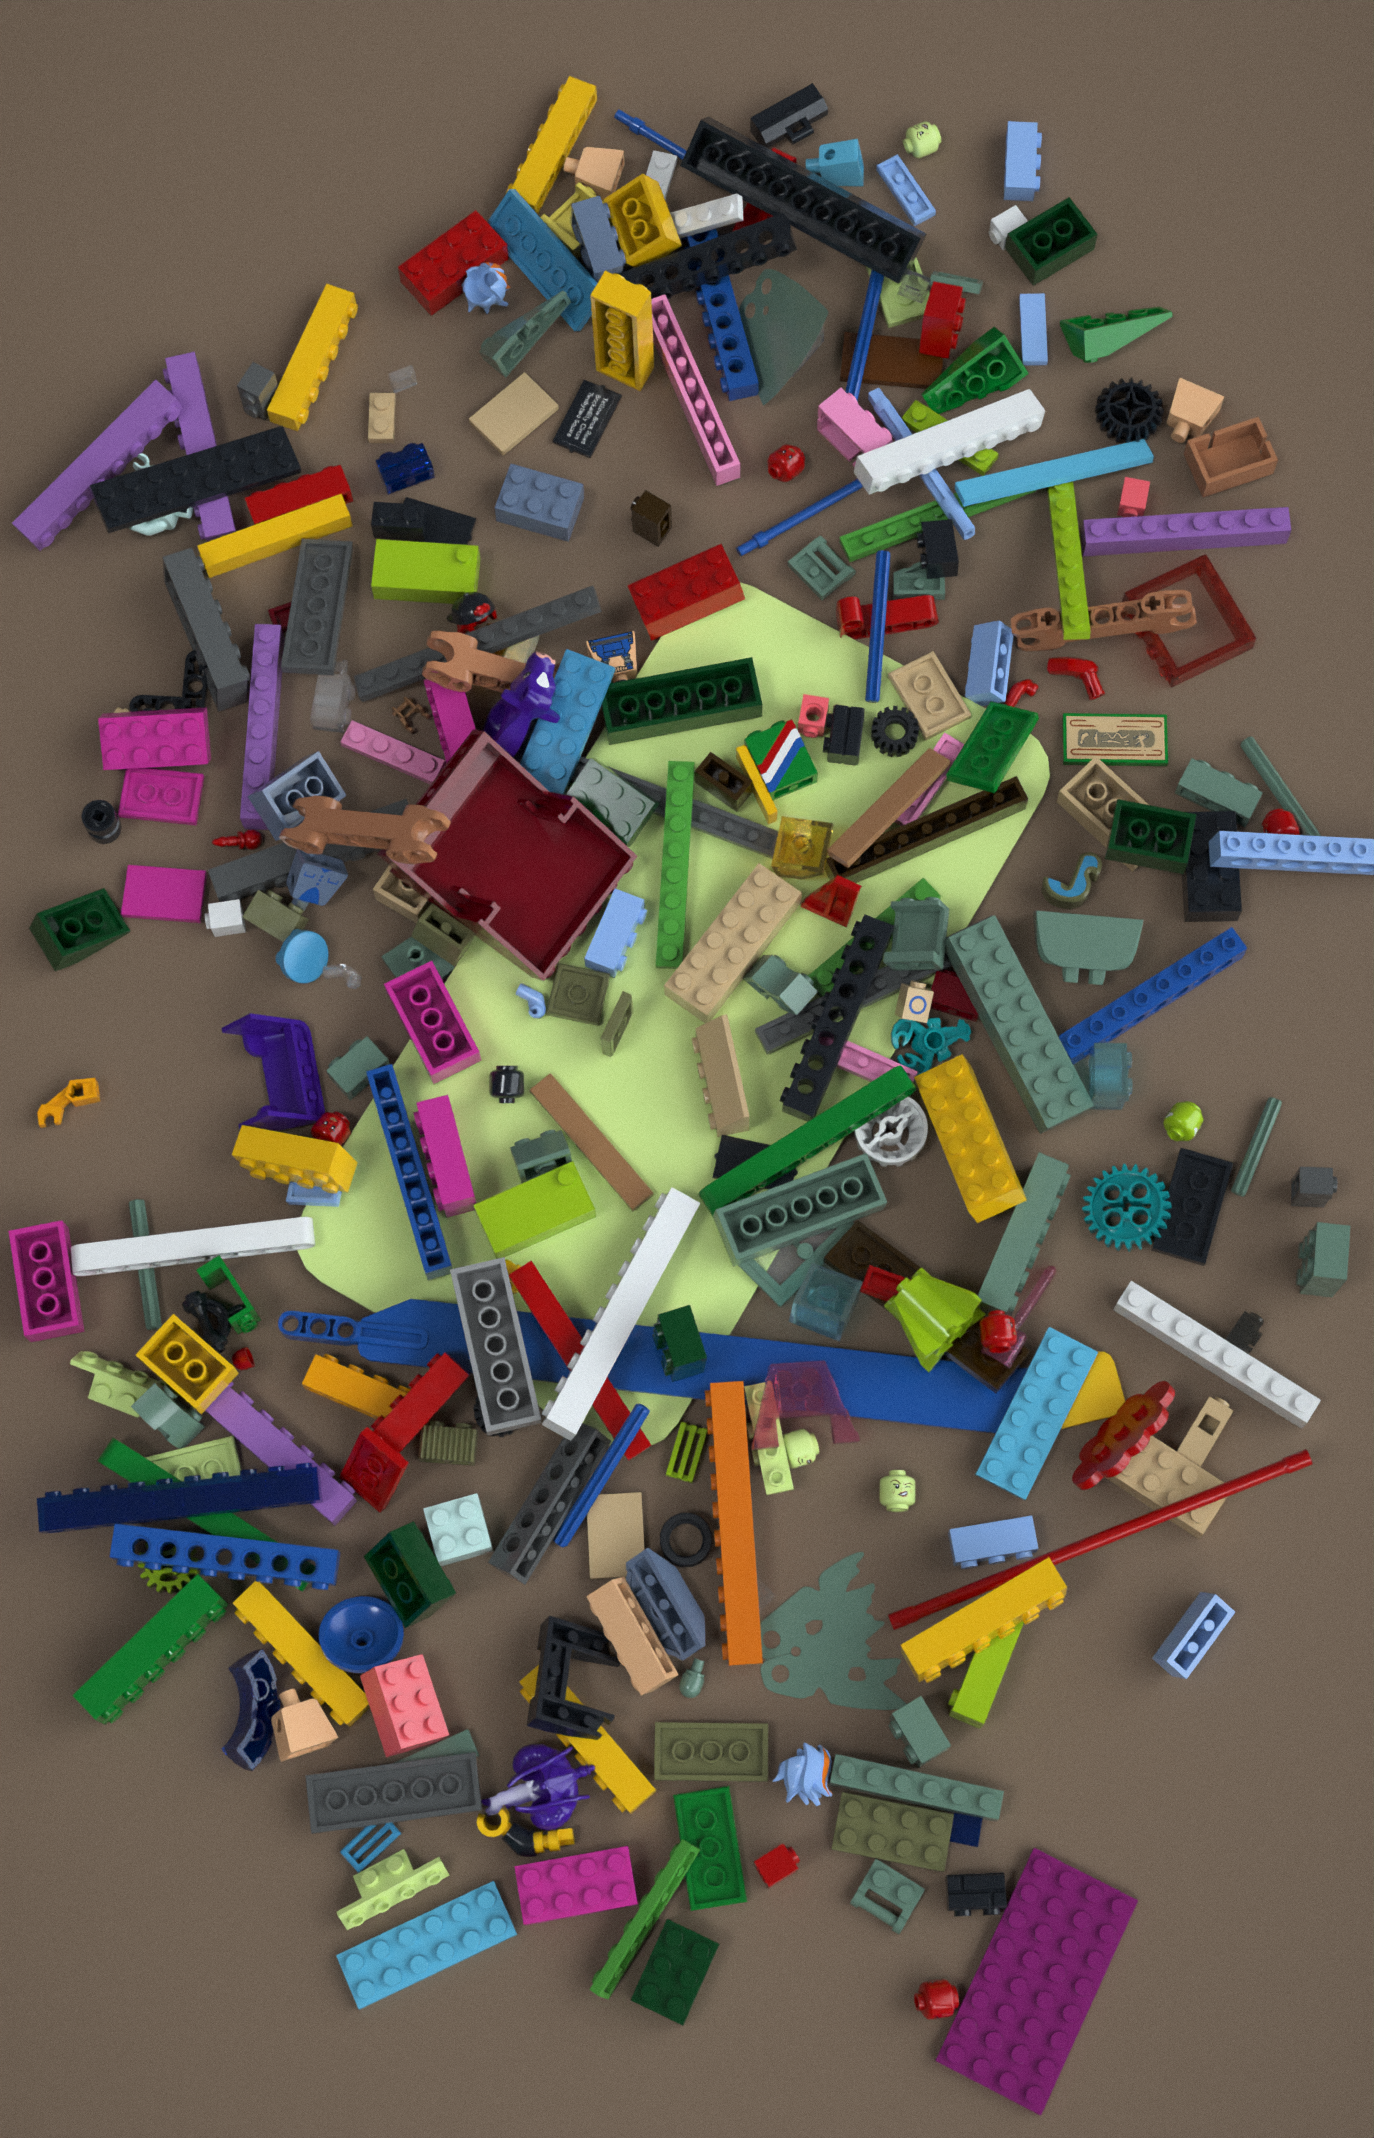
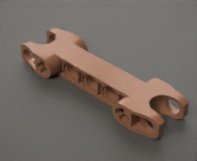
M1186 590L1151 592L1139 600L1088 607L1090 639L1150 631L1154 634L1171 633L1188 629L1197 623L1195 607L1192 604V595ZM1177 597L1187 599L1186 604H1172ZM1053 608L1034 609L1019 613L1011 618L1012 634L1016 636L1017 647L1022 651L1053 650L1061 648L1066 642L1087 640H1063L1061 612ZM1129 614L1135 615L1132 620H1124V617ZM1191 614L1190 619L1186 622H1179L1176 619V616ZM1102 618H1109V621L1105 624L1098 623ZM1021 620H1029L1031 622V626L1022 627L1019 630L1016 628ZM1022 638H1036L1029 645L1022 642Z
M431 631L426 645L444 655L447 662L428 661L422 670V675L443 688L457 692H467L473 684L503 693L505 689L510 690L511 683L523 671L526 663L478 650V641L472 636L459 632ZM560 663L555 664L553 678L556 676Z
M311 796L295 800L293 808L297 809L299 814L304 816L305 819L297 827L284 828L279 838L286 845L308 854H322L326 844L385 849L387 850V856L396 862L418 864L435 860L437 852L432 849L431 845L426 844L424 840L435 831H446L451 822L443 813L426 808L423 805L408 804L402 815L342 810L341 803L333 798Z

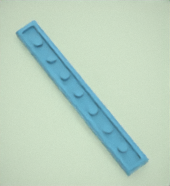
M1140 439V442L1132 441L955 482V491L965 507L1153 463L1154 456L1145 439Z

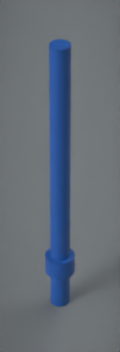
M620 109L617 110L614 118L628 126L631 132L636 135H643L683 160L686 153L685 149L647 127L641 119L633 118Z
M856 479L764 532H757L752 535V539L736 547L739 556H743L755 548L760 549L769 544V540L861 489L863 485L859 479Z

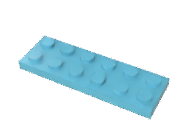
M1051 1327L1047 1328L975 1473L976 1476L1022 1500H1026L1098 1354L1097 1351Z
M492 1881L336 1955L360 2010L518 1934L495 1881Z

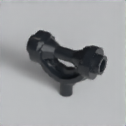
M200 1291L189 1293L185 1296V1301L182 1303L184 1311L198 1320L203 1331L202 1339L219 1354L226 1350L225 1346L229 1343L227 1337L231 1331V1324L228 1319L243 1310L241 1304L226 1309L224 1303L222 1304L217 1300L208 1298L207 1293H200ZM208 1312L213 1313L217 1318V1329L212 1327L207 1315Z

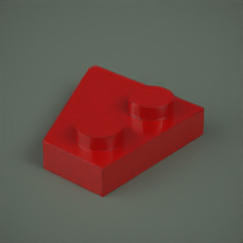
M837 875L805 897L800 907L847 928L862 886Z

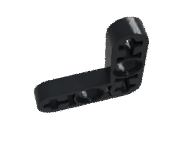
M196 650L189 652L185 659L182 697L137 695L130 701V712L138 711L137 708L142 703L146 706L143 711H152L154 709L153 703H156L155 710H160L165 704H172L175 709L192 708L191 698L196 699L197 708H206L208 687L205 668H207V665L202 666L200 663L199 674H195V667L191 662L196 661ZM198 681L202 683V689L198 692H191L188 689L190 683Z

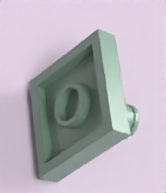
M934 271L931 274L929 284L932 285L933 281L956 285L963 287V292L979 294L982 290L983 280Z
M412 937L381 956L395 978L430 961L434 963L442 980L448 977L454 969L453 965Z

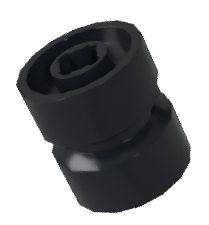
M94 800L84 807L81 818L92 840L100 844H108L119 837L122 829L121 822L110 803L105 800Z

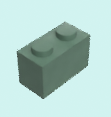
M366 1036L363 1040H356L349 1047V1052L342 1058L338 1056L332 1060L328 1066L329 1069L326 1071L333 1083L351 1100L369 1085L366 1071L390 1065L388 1058Z

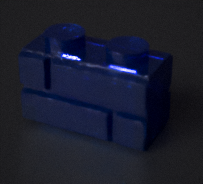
M410 443L401 451L396 453L386 452L379 459L375 460L378 473L388 495L435 478L433 465L423 443Z

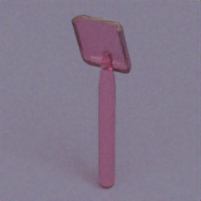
M1048 1266L1014 1317L1017 1332L1016 1344L1011 1347L1010 1351L1005 1353H991L989 1349L983 1346L981 1350L983 1354H987L1008 1368L1011 1367L1027 1339L1026 1334L1018 1329L1025 1322L1056 1274L1054 1266Z

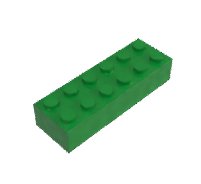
M197 1574L72 1696L96 1721L104 1725L108 1722L114 1723L123 1714L121 1709L129 1702H136L144 1693L142 1689L150 1681L155 1683L165 1673L163 1670L165 1666L171 1661L173 1663L178 1661L185 1654L184 1648L191 1641L195 1643L206 1633L205 1627L212 1621L216 1623L226 1614L225 1608L229 1604L206 1580Z

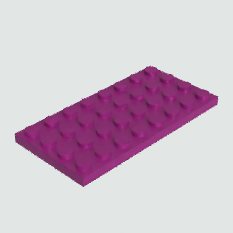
M1033 1848L935 2061L1041 2116L1138 1900Z

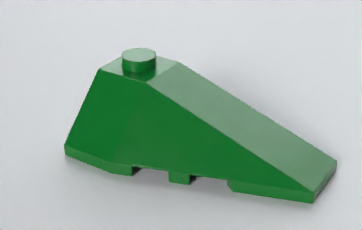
M1162 307L1129 310L1127 316L1121 313L1114 314L1110 312L1105 313V318H1091V315L1060 320V327L1073 356L1082 359L1085 363H1093L1098 361L1100 357L1110 355L1173 317L1172 311Z
M993 327L975 340L921 396L931 410L940 414L960 407L965 402L973 399L985 398L987 394L998 390L1000 392L1007 390L1029 373L1006 336L996 327Z

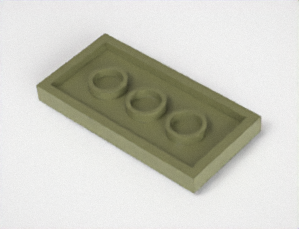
M655 1722L654 1781L768 1782V1723Z
M842 1792L831 1850L944 1872L954 1814Z

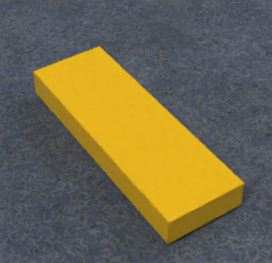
M745 745L737 747L736 759L744 775L753 781L752 792L767 823L771 824L777 821L775 804Z

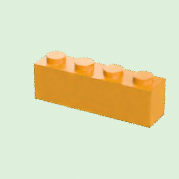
M315 1354L302 1382L306 1390L376 1420L380 1415L386 1418L393 1410L389 1405L400 1394L405 1397L410 1389L399 1385L398 1389L389 1386V1381L378 1375H374L373 1378L363 1374V1369L355 1365L349 1364L348 1368L338 1364L339 1359L329 1354H324L323 1357Z

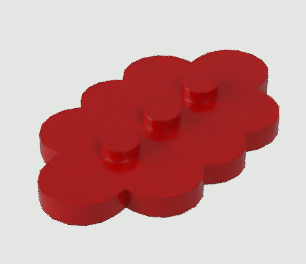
M1161 1381L1149 1388L1144 1395L1135 1394L1125 1400L1116 1415L1108 1418L1100 1426L1097 1435L1091 1438L1081 1449L1079 1459L1082 1463L1073 1473V1483L1080 1490H1087L1094 1487L1103 1477L1111 1478L1121 1473L1129 1464L1131 1457L1144 1450L1149 1443L1150 1436L1157 1433L1167 1422L1169 1412L1166 1408L1174 1399L1175 1389L1167 1381Z

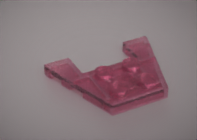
M825 1360L769 1365L754 1432L752 1450L776 1449L779 1447L776 1419L830 1416L833 1444L857 1443L860 1441L859 1435L854 1430L850 1421L851 1417L847 1408H844L839 1397L838 1388Z

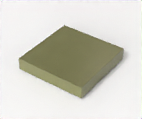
M558 963L546 1015L599 1026L610 974Z
M624 991L601 1036L602 1054L609 1057L614 1055L633 1014L632 996Z

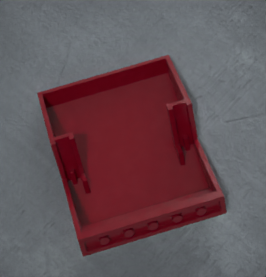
M474 729L415 804L441 812L451 822L446 831H435L424 840L426 844L431 845L432 849L437 852L435 860L418 864H405L389 858L385 849H381L377 854L392 867L389 872L475 932V936L526 974L541 981L549 978L554 973L556 964L569 953L571 944L578 936L584 933L587 927L586 924L592 916L601 910L604 900L617 888L622 876L632 869L633 862L637 858V855L574 796L549 792L485 731Z

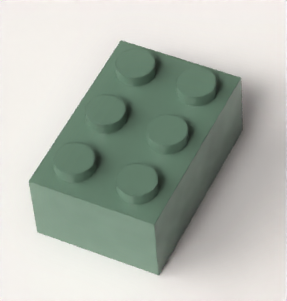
M1317 1222L1313 1229L1308 1231V1235L1304 1236L1303 1243L1300 1242L1298 1247V1259H1302L1301 1269L1297 1270L1296 1285H1300V1294L1333 1297L1346 1282L1351 1226Z

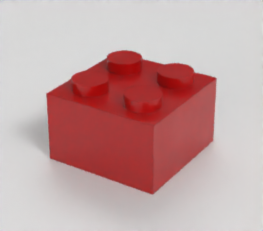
M933 281L923 315L919 353L949 359L951 349H956L959 334H956V332H961L964 319L960 313L964 312L966 298H962L963 287Z

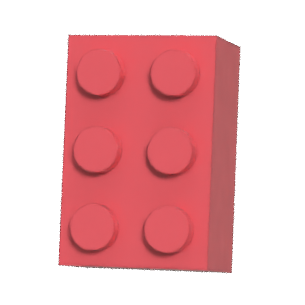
M423 1654L373 1667L360 1676L386 1757L435 1744L449 1736Z

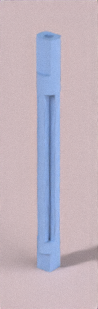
M880 388L868 393V400L873 406L874 411L895 441L912 435ZM936 468L928 474H920L919 477L947 518L952 519L953 525L963 540L974 536V525Z

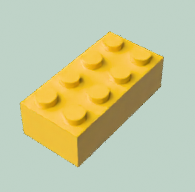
M245 1125L241 1126L232 1152V1156L240 1162L239 1165L247 1169L254 1178L265 1180L266 1177H270L282 1184H289L291 1181L307 1189H313L314 1186L321 1187L322 1190L332 1194H337L338 1191L348 1193L358 1164L339 1143Z

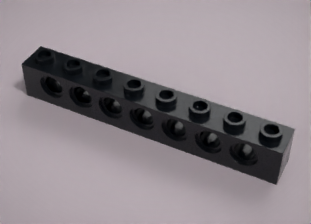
M781 213L619 273V275L635 285L641 284L647 287L649 284L654 283L650 288H647L651 292V299L664 294L667 299H670L676 294L693 291L696 287L703 284L715 283L722 277L739 274L744 269L752 266H761L771 259L788 256L791 252L797 250L790 223L785 213ZM767 240H772L770 243L763 245ZM748 248L746 252L740 253L743 249ZM724 257L722 261L717 262L719 258ZM701 266L698 270L693 271L695 267ZM677 274L674 279H670L673 275Z
M864 914L861 922L856 921L851 936H854V940L851 945L846 944L841 959L845 960L842 968L835 969L831 979V983H834L831 993L826 991L821 1002V1006L824 1007L821 1016L816 1015L810 1030L814 1031L811 1040L805 1039L800 1052V1054L804 1055L800 1064L795 1063L790 1078L793 1079L790 1088L785 1087L780 1098V1102L783 1103L782 1112L807 1122L815 1118L881 964L884 952H886L892 938L894 925ZM868 942L873 946V949L864 951L859 945ZM852 966H859L863 969V972L861 974H853L849 969ZM843 989H848L853 993V996L843 998L839 992ZM839 1013L843 1019L839 1022H834L830 1020L829 1015ZM826 1036L831 1038L833 1043L829 1046H824L818 1040ZM813 1060H817L822 1063L823 1067L813 1070L808 1064ZM807 1084L813 1090L808 1094H803L798 1090V1087Z

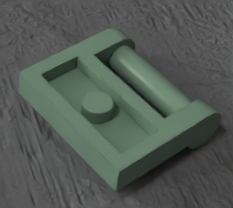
M818 536L788 561V567L821 600H824L840 585L849 581L855 575L856 570L851 565L847 566L826 545L827 541L822 536ZM819 551L840 573L835 575L814 553Z
M875 1859L850 1904L855 1908L861 1907L893 1927L892 1931L899 1935L925 1889L878 1859ZM870 1889L902 1909L900 1916L897 1917L865 1897L864 1895L867 1890Z

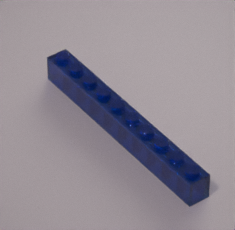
M312 1463L296 1464V1469L285 1470V1466L268 1467V1472L257 1473V1469L241 1470L240 1475L229 1476V1472L213 1473L210 1479L202 1480L201 1475L184 1477V1482L173 1483L172 1478L156 1480V1485L145 1486V1482L128 1483L129 1488L118 1489L117 1485H105L100 1487L101 1491L90 1492L89 1488L73 1489V1494L62 1495L61 1491L45 1492V1497L37 1498L39 1532L50 1534L112 1527L115 1524L130 1525L323 1503L320 1469L313 1467Z

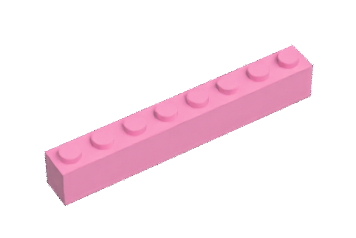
M665 294L651 299L653 343L715 484L719 486L740 478V462Z

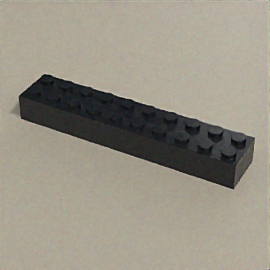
M711 117L700 120L680 165L733 195L739 194L742 196V200L772 216L785 213L792 227L898 284L905 280L927 235L921 230Z

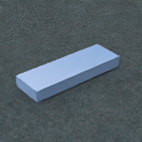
M898 154L876 166L877 172L914 226L936 215L935 208Z
M1045 293L1020 294L1023 365H1047Z

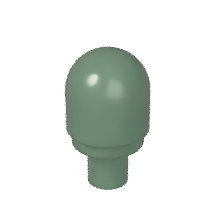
M694 1658L691 1669H686L683 1672L679 1684V1690L683 1696L694 1698L701 1692L705 1676L701 1672L705 1661Z

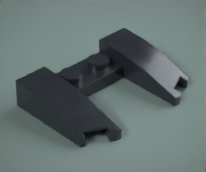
M549 1616L540 1624L537 1650H540L541 1653L535 1696L530 1700L528 1727L571 1737L594 1740L601 1738L602 1734L597 1730L603 1722L608 1725L612 1723L615 1715L565 1700L570 1658L618 1667L621 1664L617 1656H610L606 1643L611 1641L606 1638L603 1632L553 1616Z

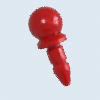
M249 829L244 833L238 831L237 836H222L214 839L212 844L220 847L238 845L239 850H242L244 847L249 850H255L261 846L262 836L257 830Z

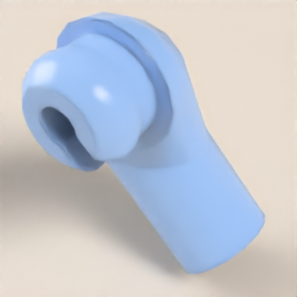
M521 983L516 991V995L528 1001V1013L532 1018L543 1017L546 1012L543 994Z

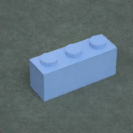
M1008 121L1005 146L1004 200L1033 201L1034 193L1040 190V176H1036V170H1040L1041 154H1037V148H1041L1042 133H1037L1038 123Z
M1000 620L974 625L965 697L980 706L989 705L990 701L1002 703L1006 700L1013 634L1012 629Z
M614 889L584 958L585 967L609 973L613 978H615L618 970L622 972L627 961V956H624L627 948H632L637 938V933H635L638 924H643L647 915L644 899Z
M1032 1516L949 1529L948 1532L954 1566L961 1565V1569L977 1567V1562L988 1561L989 1565L1003 1563L1006 1557L1016 1556V1560L1032 1558V1553L1037 1552L1039 1549Z
M1200 1592L1152 1659L1171 1676L1187 1679L1235 1611L1216 1594Z

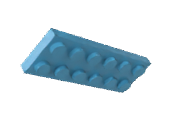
M509 189L487 223L507 243L508 256L547 300L561 291L567 293L571 303L561 313V316L574 331H581L592 316L590 295L596 287L597 281L516 189Z
M568 649L564 653L554 678L556 690L550 709L560 716V720L558 723H552L538 718L520 763L549 792L564 795L567 792L616 670L613 666Z

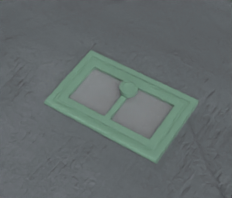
M849 1222L749 1260L738 1266L781 1307L824 1263L825 1255L851 1228L854 1222Z

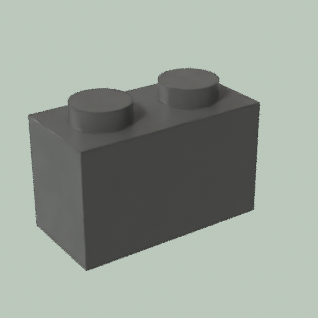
M252 362L238 383L237 388L244 411L253 418L259 417L266 420L268 417L267 408L278 384L274 372L255 362Z
M1299 1167L1291 1179V1206L1324 1208L1329 1199H1332L1333 1193L1337 1192L1338 1182L1337 1177L1333 1176V1168Z

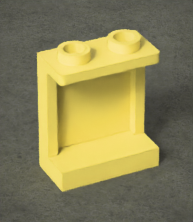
M580 182L575 185V193L550 217L545 214L540 217L577 260L581 257V247L575 238L570 223L571 204L596 197V193L589 186L585 187ZM608 218L610 227H612L613 225L611 219Z

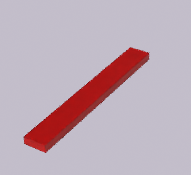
M531 1260L509 1274V1279L567 1367L575 1352L580 1355L584 1347L580 1344L582 1337ZM607 1377L592 1407L613 1439H615L628 1418L630 1411ZM641 1428L624 1453L627 1461L652 1446Z

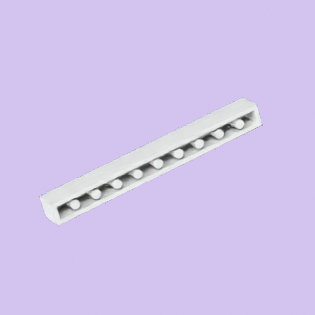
M673 1187L667 1195L664 1193L660 1195L654 1206L658 1209L655 1217L651 1215L648 1217L642 1228L646 1231L643 1239H636L630 1250L634 1254L631 1261L625 1260L617 1274L621 1276L618 1285L614 1283L611 1285L605 1298L609 1299L606 1307L600 1306L593 1318V1321L596 1322L593 1331L588 1329L583 1336L580 1344L584 1347L580 1355L575 1352L567 1367L572 1370L567 1378L562 1376L554 1390L558 1392L555 1401L549 1400L542 1412V1415L546 1416L542 1423L543 1426L570 1441L577 1434L700 1205L698 1201Z

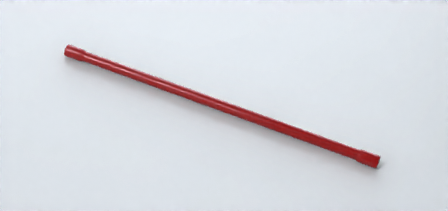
M1304 1449L1238 1478L915 1606H908L888 1614L893 1629L897 1630L917 1622L920 1618L994 1590L1048 1557L1054 1565H1057L1281 1475L1290 1474L1313 1465L1307 1449Z

